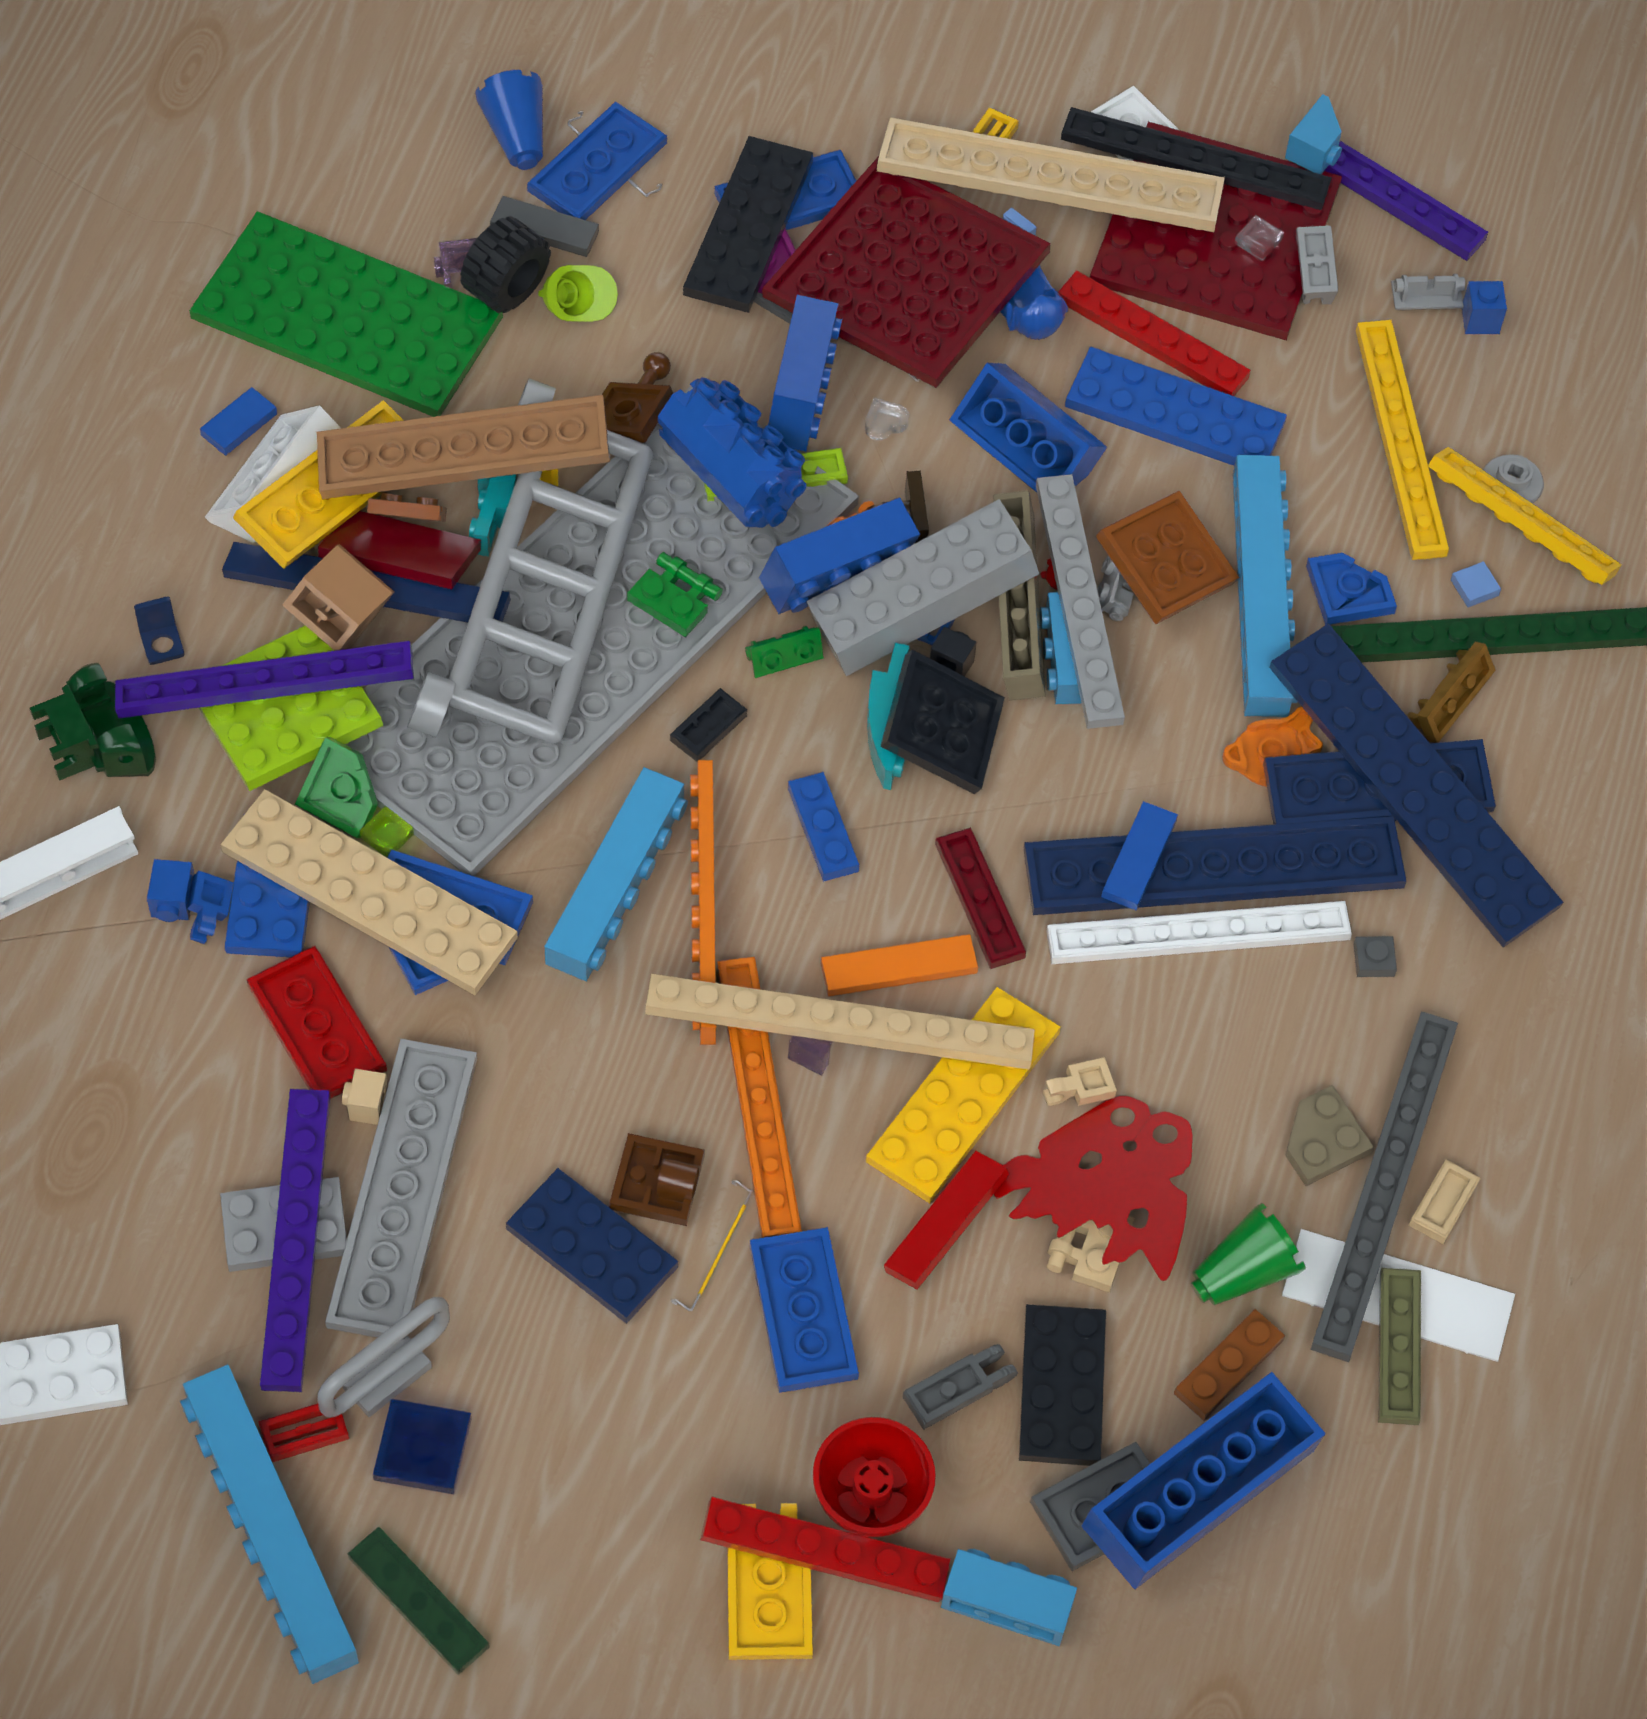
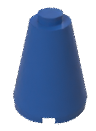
M509 70L492 75L484 80L485 87L481 91L479 87L476 89L477 103L510 164L521 170L531 169L543 157V85L541 78L535 72H531V76H524L521 70Z

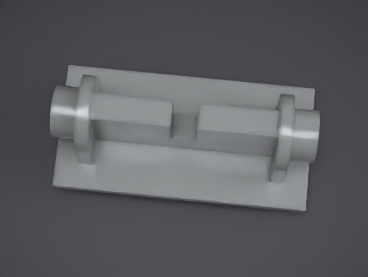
M1458 274L1434 276V279H1428V276L1407 277V275H1402L1401 278L1391 280L1395 310L1458 309L1464 307L1461 291L1465 290V278L1459 277Z
M1108 555L1101 568L1104 576L1102 582L1097 587L1102 612L1109 613V617L1112 620L1122 621L1129 613L1134 593L1122 588L1124 586L1132 590Z

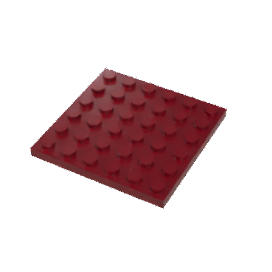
M1149 121L1146 126L1147 128L1309 171L1287 160ZM1326 171L1321 174L1332 177L1322 210L1223 184L1214 232L1113 214L1089 278L1116 292L1287 341L1303 294L1296 229L1297 227L1327 225L1341 185L1342 176Z
M878 156L764 285L762 297L792 313L797 295L838 303L836 318L842 319L839 338L937 388L1050 253V243L928 181L878 172Z

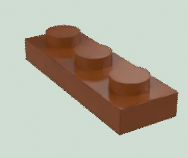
M1254 1309L1175 1388L1174 1395L1204 1421L1283 1342L1285 1335Z

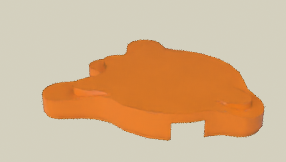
M1301 706L1285 718L1263 719L1249 724L1246 731L1234 743L1225 747L1222 758L1228 768L1238 771L1258 785L1267 787L1263 767L1265 758L1321 753L1323 743L1311 732L1310 727L1312 726L1313 719Z

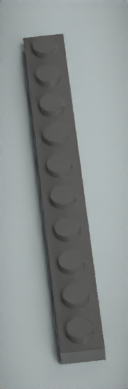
M1422 1011L1420 1013L1311 1346L1313 1351L1346 1362L1350 1361L1457 1029V1022Z

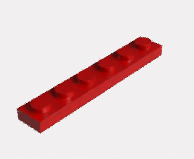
M1077 270L1058 291L1068 308L1206 387L1235 396L1249 379L1251 371L1249 368Z
M711 1497L708 1502L700 1538L701 1541L935 1602H940L943 1599L950 1563L949 1558L716 1497Z

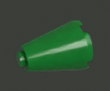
M1263 1203L1254 1207L1193 1271L1196 1280L1191 1282V1286L1203 1303L1210 1300L1213 1305H1217L1298 1275L1306 1270L1304 1261L1296 1265L1292 1256L1299 1251L1274 1214L1267 1218L1263 1215L1267 1208Z

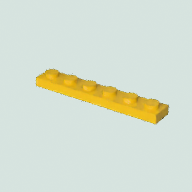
M1450 447L1435 454L1430 461L1428 467L1437 472V476L1442 481L1454 484L1462 489L1465 495L1473 502L1484 504L1494 511V515L1499 520L1513 524L1523 531V535L1527 539L1535 543H1541L1551 550L1556 559L1564 563H1570L1579 569L1582 576L1587 580L1603 585L1615 577L1622 566L1612 557Z

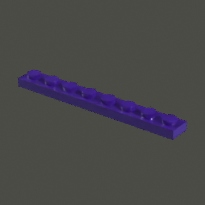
M410 641L115 680V710L118 718L414 679L413 650Z
M290 1089L260 1378L261 1391L302 1392L330 1107L329 1090Z

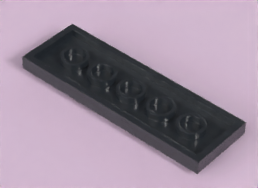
M748 136L684 283L683 296L747 313L750 312L813 163V152Z

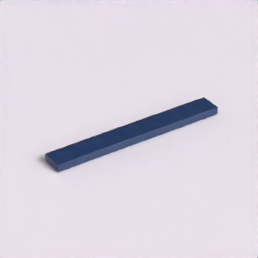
M233 542L222 572L225 578L294 590L302 578L323 558L303 554L283 569L261 546ZM370 570L394 591L383 607L467 623L480 589L478 586L456 583L453 589H447ZM502 591L493 617L494 619L503 622L511 601L510 592Z

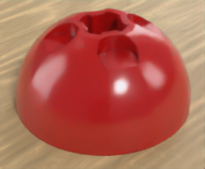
M865 1417L841 1425L821 1444L813 1466L815 1493L825 1513L841 1528L865 1537L889 1536L912 1525L926 1510L935 1487V1465L927 1445L913 1430L887 1418Z

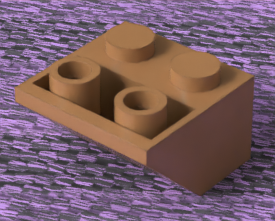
M339 544L302 578L282 606L333 650L337 651L348 649L354 645L393 595L394 591Z

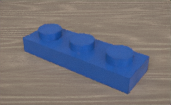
M824 772L788 781V791L823 882L859 872V862Z

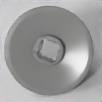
M1499 456L1488 462L1483 468L1485 472L1531 503H1534L1543 492L1544 480L1540 470L1534 463L1523 456Z

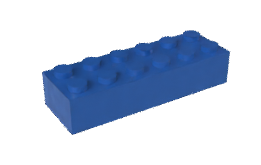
M1271 1372L1091 1508L1082 1524V1528L1134 1590H1136L1314 1452L1326 1433L1274 1373Z

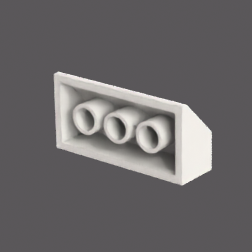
M320 405L280 415L206 514L205 518L210 523L252 543L256 542L233 519L235 512L317 450L318 431L341 429V427Z

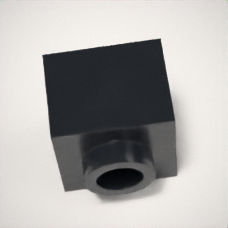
M944 627L931 647L930 659L965 677L974 663L977 642L963 632L953 631Z

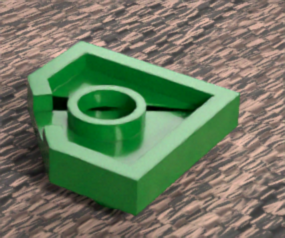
M325 737L295 805L355 838H363L378 806L363 754L332 737Z

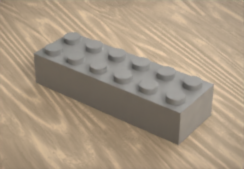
M998 499L806 602L816 625L820 628V632L843 672L848 676L892 653L895 643L907 645L1037 576L1039 571L1032 550L1001 500Z

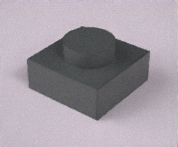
M1393 936L1355 937L1353 945L1357 977H1395L1397 966Z

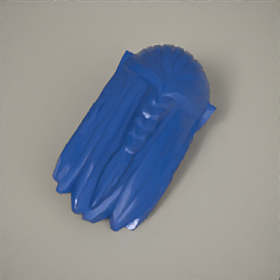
M1039 265L1000 312L1007 320L1009 331L1017 330L1027 338L1041 340L1057 331L1065 318V313L1068 312V306L1055 288H1052Z

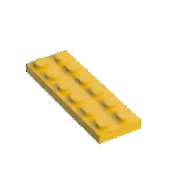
M383 400L347 428L403 421V419ZM316 450L235 512L233 519L285 569L367 506L368 498L376 499L385 491L322 499L319 491L318 451Z
M998 987L995 988L971 1020L1035 1029L1030 1070L942 1057L866 1155V1163L929 1204L1060 1033L1061 1027Z

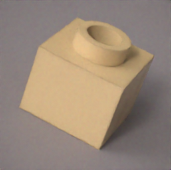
M355 1069L352 1083H345L342 1095V1105L347 1106L350 1121L378 1125L388 1088L386 1073Z

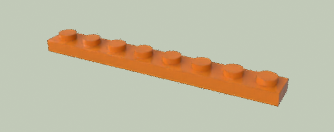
M698 760V774L690 775V797H698V807H691V829H698V839H691V862H698L699 872H691V895H699V906H692V928H699V939H692V962L700 963V973H692V980L716 983L713 760ZM692 1021L693 1030H700V1045H716V1024Z

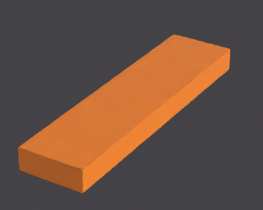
M970 934L821 957V967L828 997L971 975L978 972V964Z

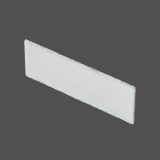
M1301 1229L1296 1245L1299 1252L1293 1255L1296 1265L1304 1261L1306 1270L1298 1275L1287 1278L1282 1296L1310 1304L1312 1307L1317 1306L1324 1309L1345 1242ZM1383 1255L1363 1321L1379 1326L1381 1268L1421 1270V1339L1498 1362L1515 1297L1514 1293L1389 1255Z

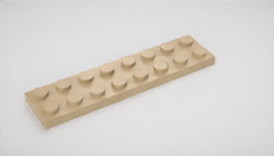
M265 789L221 843L222 852L473 995L477 994L518 938L515 929Z

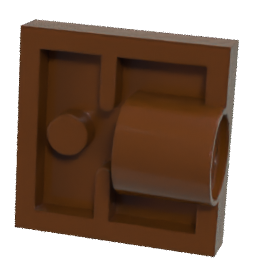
M628 1133L609 1208L613 1211L687 1226L705 1157V1150Z

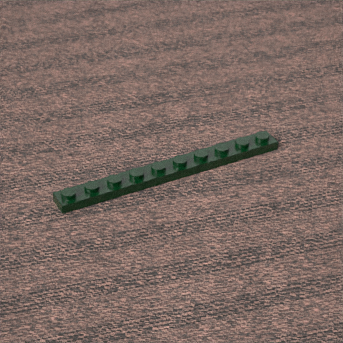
M1647 607L1331 627L1361 663L1457 657L1456 653L1459 650L1468 651L1475 642L1486 644L1490 655L1647 646Z

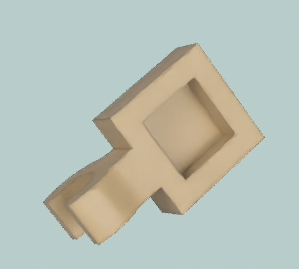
M1105 1057L1068 1065L1067 1077L1053 1078L1046 1081L1048 1089L1043 1090L1048 1106L1060 1104L1075 1096L1078 1106L1115 1098L1117 1092Z

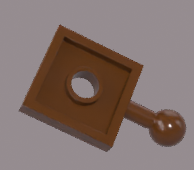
M653 352L646 356L643 362L644 374L637 384L610 382L602 393L605 402L607 430L635 441L646 443L658 423V415L673 394L670 385H653L656 380L665 378L670 372L671 363L665 354Z

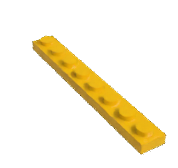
M1392 320L1357 323L1356 335L1411 559L1447 557L1449 547Z

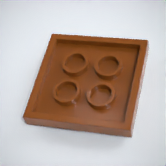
M1180 491L1101 529L1096 535V538L1155 624L1233 585L1239 579L1233 567Z

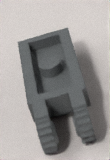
M1000 1344L993 1345L976 1355L970 1354L903 1392V1399L923 1430L990 1394L993 1389L1003 1386L1017 1376L1018 1371L1011 1364L1002 1367L988 1376L983 1371V1368L991 1363H995L1004 1355L1005 1352Z

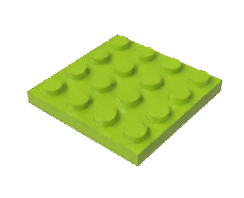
M305 625L222 666L335 650ZM361 686L199 708L249 791L315 760L325 737H332L343 744H347L383 726L381 716Z

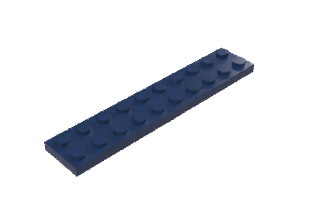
M1329 623L1271 661L1269 668L1503 948L1562 906L1563 901Z
M1394 816L1172 832L1138 908L1402 889L1406 884V875ZM1128 835L1025 842L1024 857L1033 915L1128 909V907L1101 897L1104 886Z

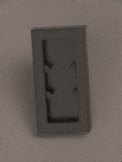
M921 470L906 471V501H902L920 533L915 543L927 538L929 535Z

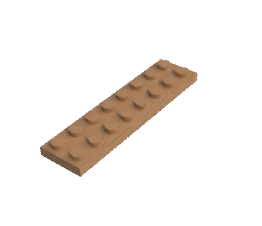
M603 395L317 432L319 491L322 499L610 462Z

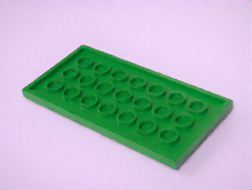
M258 211L189 310L191 319L432 417L442 415L503 318V311L497 313L477 298Z

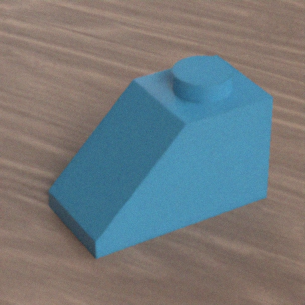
M1322 94L1292 131L1285 159L1317 174H1322L1328 165L1334 166L1342 152V148L1339 147L1342 131L1328 96Z

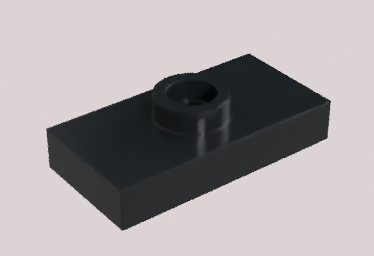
M720 688L670 734V741L698 762L747 717V709Z

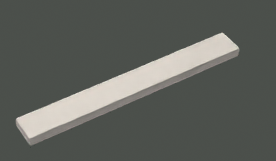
M1345 901L1047 925L1046 930L1051 964L1350 940L1352 935Z

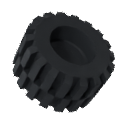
M512 216L501 218L488 226L469 249L460 273L462 276L460 279L463 288L495 312H509L524 302L541 282L550 262V245L517 218Z

